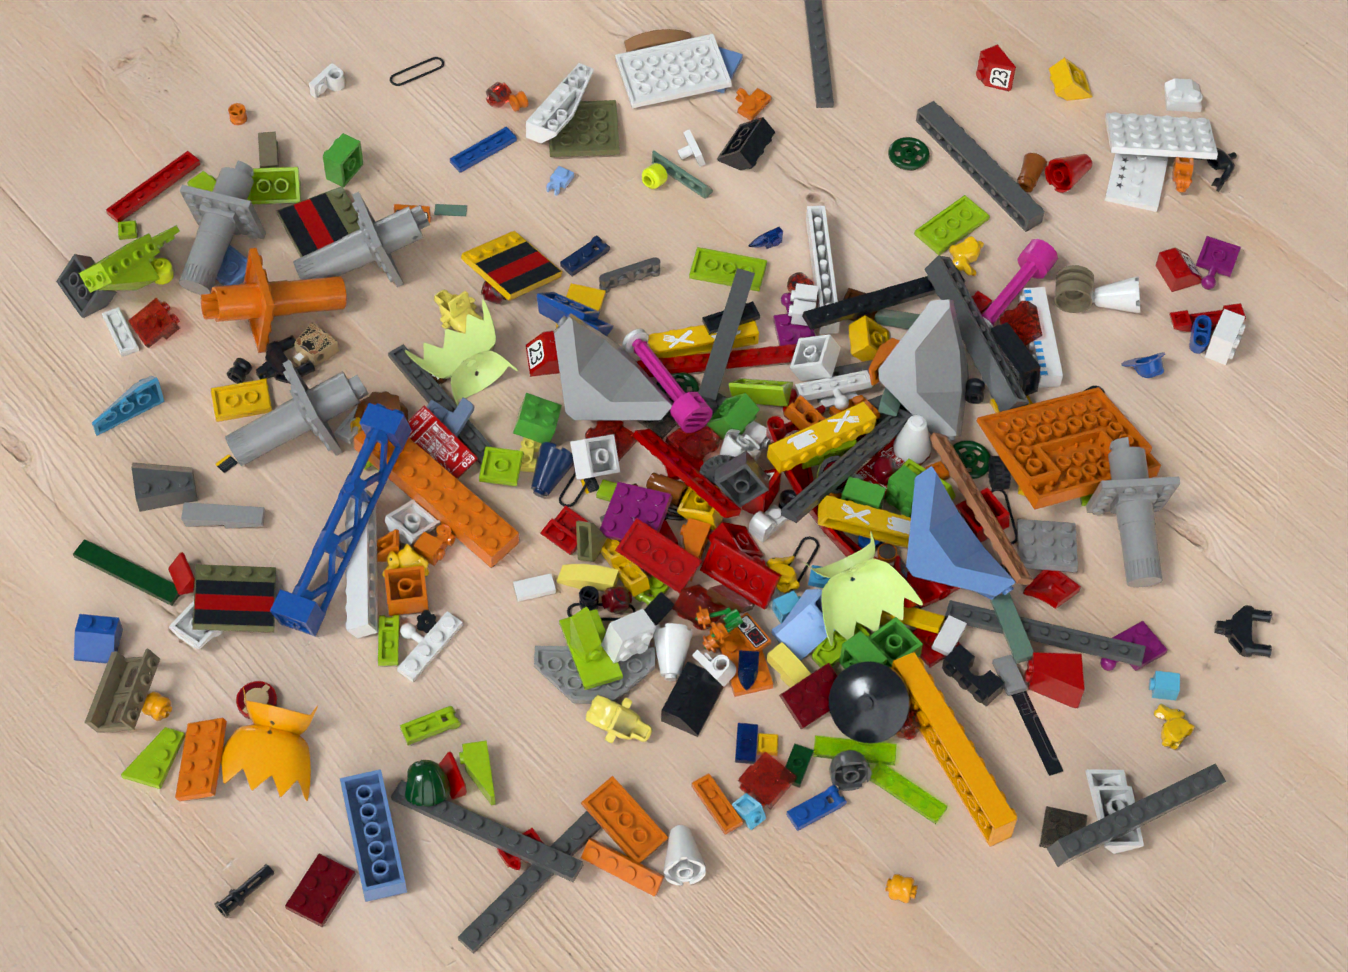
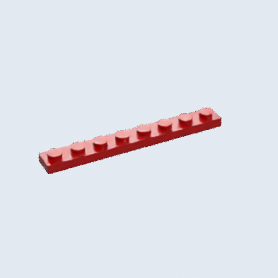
M650 428L635 430L633 437L640 445L649 450L653 456L658 458L663 465L667 466L674 475L684 481L687 486L693 489L698 496L702 497L722 517L730 518L740 515L742 509Z

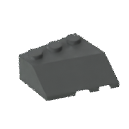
M132 462L131 469L135 497L140 512L184 504V502L198 501L192 467Z

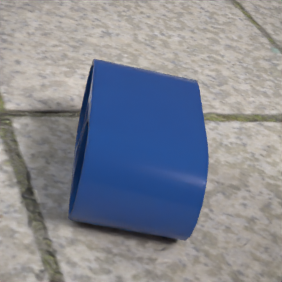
M1206 315L1198 316L1191 328L1189 347L1196 354L1203 353L1210 341L1212 322ZM1198 324L1204 325L1205 328H1200ZM1196 341H1201L1203 345L1197 344Z

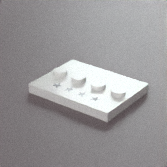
M1115 153L1105 201L1157 212L1168 157Z

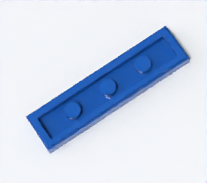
M506 126L451 157L450 163L461 173L516 142L517 137Z

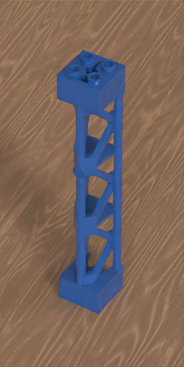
M378 403L376 405L368 404L360 420V425L366 435L364 444L314 545L303 573L292 593L280 589L270 611L279 624L316 637L332 597L396 460L412 431L404 413L397 409L392 411ZM389 440L394 445L395 449L387 464V446ZM376 442L381 444L379 472L363 480L360 476ZM375 482H379L371 498L364 489ZM350 497L354 498V525L340 535H336L334 531ZM363 501L368 503V507L363 517L361 518V508ZM352 536L353 539L345 553L338 544ZM324 552L329 554L328 581L311 592L307 588ZM337 556L343 558V560L338 568L337 573L335 574V562ZM326 592L327 594L321 607L315 601H312Z

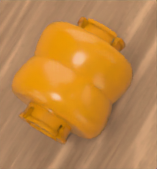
M157 691L147 694L142 712L145 715L151 716L156 721L167 718L170 715L168 712L171 713L172 711L171 700L168 697L162 696Z
M894 874L892 879H888L885 891L889 892L891 900L909 903L911 898L915 899L918 885H914L915 880L912 877Z

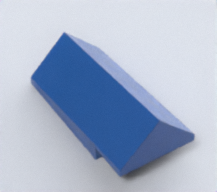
M556 292L537 294L539 313L556 323L563 316L567 317L571 313L605 336H608L614 325L598 319L600 311Z

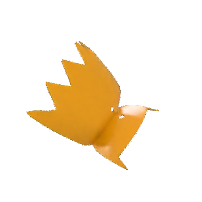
M243 687L246 709L254 724L239 727L223 746L220 762L223 783L226 784L243 769L252 791L272 776L279 797H282L298 781L303 796L308 801L311 779L310 752L308 743L300 735L311 724L318 705L308 715L285 708L246 700Z

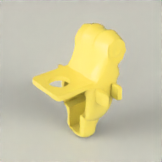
M444 289L434 296V301L439 306L442 316L440 321L443 323L442 327L444 329L452 327L455 331L465 334L467 314L483 320L474 311L477 308L474 304L475 299L469 297L467 291L462 292L460 295H452Z
M597 695L592 700L585 720L607 731L608 733L605 737L607 742L613 743L615 737L625 740L637 739L641 742H646L651 736L652 727L644 723L635 711L629 709L632 700L624 698L622 703L618 704L600 695Z

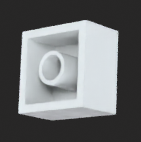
M1224 309L1212 335L1205 358L1226 365L1228 359H1233L1236 348L1242 338L1241 335L1246 327L1243 324L1245 316Z
M830 334L799 338L790 369L800 381L831 378L841 347Z
M614 434L570 442L577 479L620 472Z
M644 609L638 610L609 624L602 641V647L613 663L626 661L636 653L642 654L648 649L656 626Z

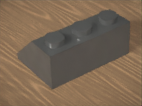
M74 254L56 282L79 315L85 318L107 307L117 292L115 290H95L90 293L79 273L95 264L90 256Z

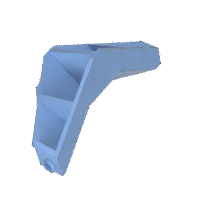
M929 467L916 476L914 479L906 568L911 575L971 590L991 600L1001 593L1006 595L1014 589L1012 585L1016 582L983 547L967 525L933 467Z

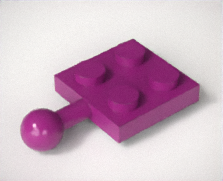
M1206 236L1196 263L1197 267L1209 270L1208 275L1204 276L1201 280V285L1204 289L1210 290L1215 287L1216 280L1214 277L1216 273L1228 277L1231 276L1241 249L1240 246Z
M784 293L781 296V303L786 307L787 314L773 316L779 346L787 344L797 345L799 338L815 336L814 329L810 330L805 325L791 324L792 316H788L789 307L794 304V301H790L791 293Z
M1144 621L1112 637L1113 639L1146 646L1141 667L1130 664L1135 671L1165 655L1168 651ZM1102 658L1100 665L1104 670L1111 671L1119 661Z

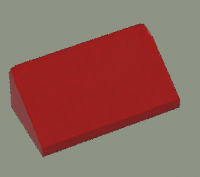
M180 552L168 570L178 594L183 595L193 593L195 577L185 554Z
M450 751L444 756L439 765L448 777L451 787L450 797L454 800L465 796L467 791L453 753Z

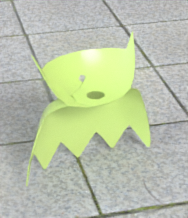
M483 299L484 319L481 320L467 314L465 334L446 329L443 348L423 343L424 360L405 350L406 354L427 372L438 378L451 379V388L457 406L459 399L467 398L495 382L508 367L518 371L503 356L492 351L496 343L495 329L489 309Z
M872 531L870 544L862 550L821 568L810 567L817 574L830 578L824 586L821 596L825 630L831 646L833 644L834 629L848 640L854 636L856 622L876 632L879 629L882 610L903 620L904 597L921 606L923 605L914 589L890 564L873 558L875 555V542Z

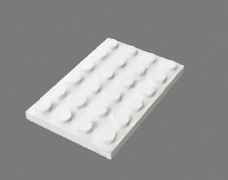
M713 34L615 55V60L632 108L732 87L731 79Z
M1117 112L1106 113L1105 122L1111 153L1217 160L1218 152L1209 119H1194L1185 116L1178 118L1168 115L1162 117L1151 114L1137 115L1134 113L1120 114Z

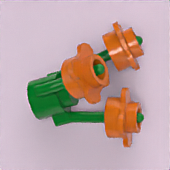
M698 606L700 612L696 613L697 617L695 620L698 621V624H703L704 629H706L705 625L707 624L712 626L710 634L707 637L703 636L704 641L702 643L704 649H707L709 652L712 650L716 653V649L720 647L718 640L721 644L724 643L723 638L727 637L732 629L742 624L743 620L737 609L731 611L728 607L722 611L708 613L707 608L701 609V606ZM725 615L723 617L725 625L720 622L717 624L711 623L710 621L712 617Z

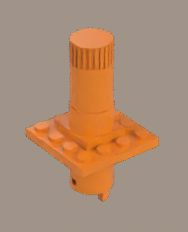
M249 248L244 284L212 287L211 294L201 295V309L205 320L215 319L216 322L248 319L258 353L266 351V346L269 344V333H271V321H273L274 317L340 310L346 307L347 300L346 287L341 276L269 282L266 269L262 267V256L258 254L257 248Z

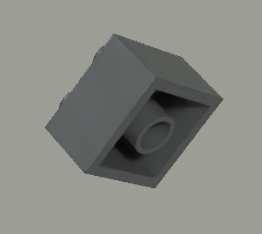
M747 451L715 469L714 483L739 507L769 490L768 475Z

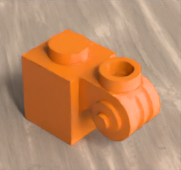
M1175 157L1172 179L1178 192H1186L1192 183L1193 158Z
M445 524L437 527V537L423 532L413 545L414 551L422 555L433 566H435L438 560L441 561L443 559L446 547L448 545L452 546L456 540V536L451 533V528Z

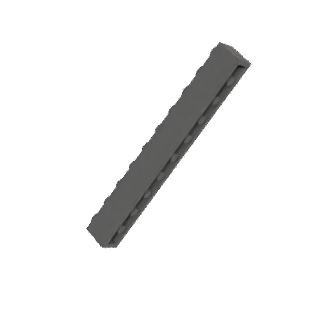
M932 101L917 110L916 122L1025 232L1042 223L1045 212L1043 208L941 106Z
M938 255L924 270L941 300L950 299L954 301L960 333L966 350L971 355L975 367L979 370L983 382L987 385L991 397L998 405V410L1002 412L1028 405L1027 397L950 257Z
M1215 763L1057 840L1047 850L1057 867H1060L1216 790L1226 780Z

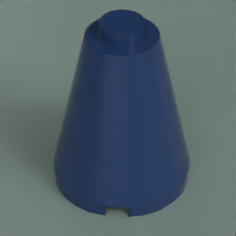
M543 442L539 448L531 485L533 494L541 498L549 496L574 464L573 455L570 451L563 447L559 450L555 448L556 444L550 442Z

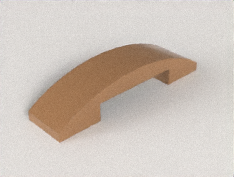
M661 29L635 35L625 40L624 44L626 52L691 39L692 37L691 33L687 31Z

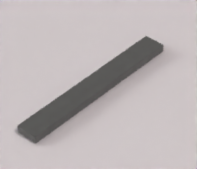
M737 268L698 392L704 400L713 403L716 401L755 275L753 272Z

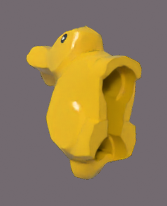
M970 236L964 242L952 245L949 252L953 256L952 262L959 271H964L968 276H976V271L970 266V263L978 259L984 243Z
M408 543L398 554L391 551L387 557L388 567L385 570L424 565L425 576L429 575V569L427 568L429 565L428 560L415 552Z
M794 556L773 557L766 562L767 567L782 575L777 585V589L780 592L787 593L791 589L795 590L800 587L797 581V573L793 567L788 566V564L794 561Z
M1161 703L1154 711L1156 718L1167 721L1161 728L1162 746L1176 750L1182 741L1192 734L1195 726L1184 719L1185 713L1182 710L1169 709Z

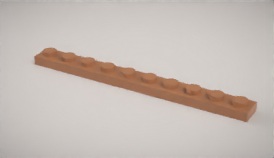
M934 432L929 437L933 443V448L939 453L941 462L948 468L949 475L955 480L958 490L964 495L967 505L973 510L975 519L982 525L984 534L991 540L993 549L1002 559V564L1008 569L1011 574L1010 576L1017 584L1029 585L1033 581L1032 577L946 435Z

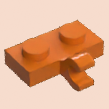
M739 88L736 92L738 96L735 99L743 103L738 108L737 113L750 121L771 101V95L759 88L750 96L743 88Z

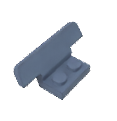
M463 397L454 412L448 411L433 400L429 402L427 408L458 437L473 413L475 406Z

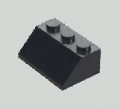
M764 117L740 124L717 160L740 171L752 169L757 164V159L764 153L765 147L772 141V137L775 134L774 129Z
M687 661L661 710V721L698 737L723 690V686L706 669Z

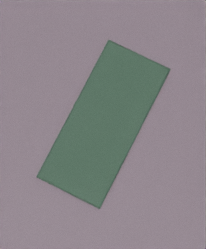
M435 204L434 215L466 216L467 205Z

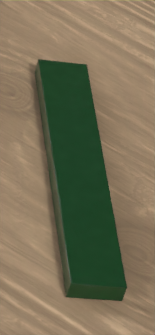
M85 539L73 553L74 558L171 606L180 596L174 583Z

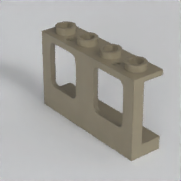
M148 648L145 650L143 657L125 658L118 651L111 652L84 723L97 733L134 730L160 658ZM138 668L132 687H127L132 671ZM125 703L119 719L121 722L113 723L119 706Z

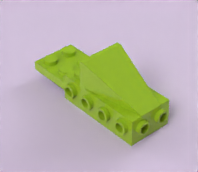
M175 225L153 237L148 233L80 272L79 275L90 293L95 290L136 291L160 279L150 262L156 259L154 256L160 253L159 248L164 246V241L168 243L174 240V235L180 232V230Z

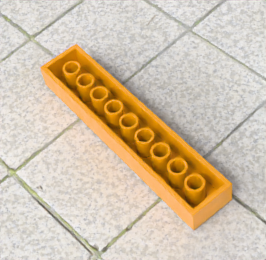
M915 652L894 660L892 668L903 678L910 693V716L912 717L914 713L917 714L915 721H919L921 725L920 732L989 847L1012 837L1017 821L1015 810L1007 804L1004 792L998 789L994 776L988 773L983 758L979 757L975 751L974 743L966 737L964 727L955 719L953 709L945 703L941 690H937L932 675L928 674L925 670L923 660L918 658Z

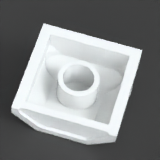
M1172 79L1164 83L1166 111L1201 112L1203 96L1200 93L1199 84L1192 79Z
M414 499L385 517L388 530L391 532L398 529L400 541L405 545L408 543L410 546L416 543L423 532L429 533L440 525V521L418 505Z
M193 601L169 628L188 645L200 649L213 637L221 635L223 631L192 630Z

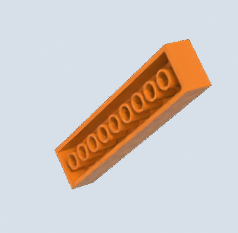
M363 430L354 437V449L360 452L366 438ZM408 437L388 479L412 500L414 499L418 505L435 519L439 520L441 525H448L451 528V533L492 568L518 545L519 532ZM389 440L387 446V464L395 449L394 445ZM376 442L368 461L379 470L381 444Z

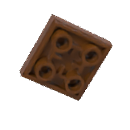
M723 584L710 587L707 592L712 602L718 605L723 604L729 607L731 611L737 609L739 614L753 610L755 606L754 603Z

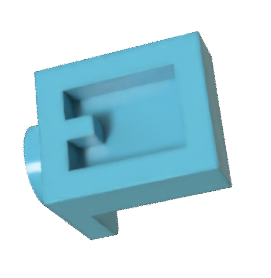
M747 793L731 804L737 814L745 820L750 830L766 819L762 805Z

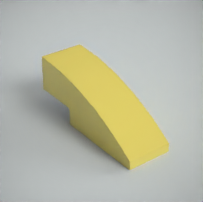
M566 564L562 565L557 583L578 589L592 586L597 590L605 592L607 588L616 587L619 570L598 565Z
M782 642L767 654V662L781 674L780 679L790 688L811 674Z

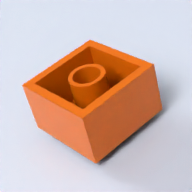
M424 565L384 570L389 616L420 613L424 610L429 611Z

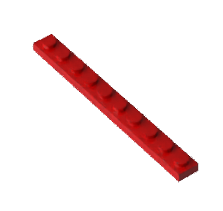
M787 344L783 346L732 350L726 369L792 362L797 345ZM711 353L658 359L670 374L703 372L706 370ZM642 360L636 361L649 377H654Z

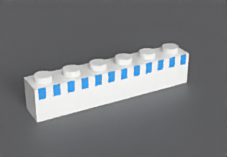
M1045 287L1023 288L1022 296H1019V306L1023 308L1022 321L1026 323L1024 331L1025 336H1028V350H1031V354L1041 366L1038 388L1059 387L1063 373Z

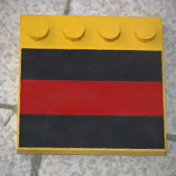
M516 231L509 232L472 248L461 255V259L508 301L562 276V271Z

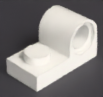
M331 63L309 83L311 96L317 98L327 88L332 91L342 90L345 87L343 71Z
M774 504L765 513L759 511L752 517L748 531L763 543L788 519L781 516V509Z
M698 650L692 655L723 686L736 674L735 664L725 655H717L712 659L706 652L702 654Z

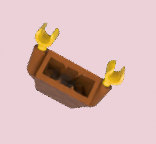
M387 391L382 393L372 392L369 397L361 400L357 405L354 415L356 419L351 421L350 429L352 432L354 427H358V433L362 431L360 420L369 403L374 405L377 403L392 411L397 409L404 413L407 421L408 409L400 402L398 395L390 394Z

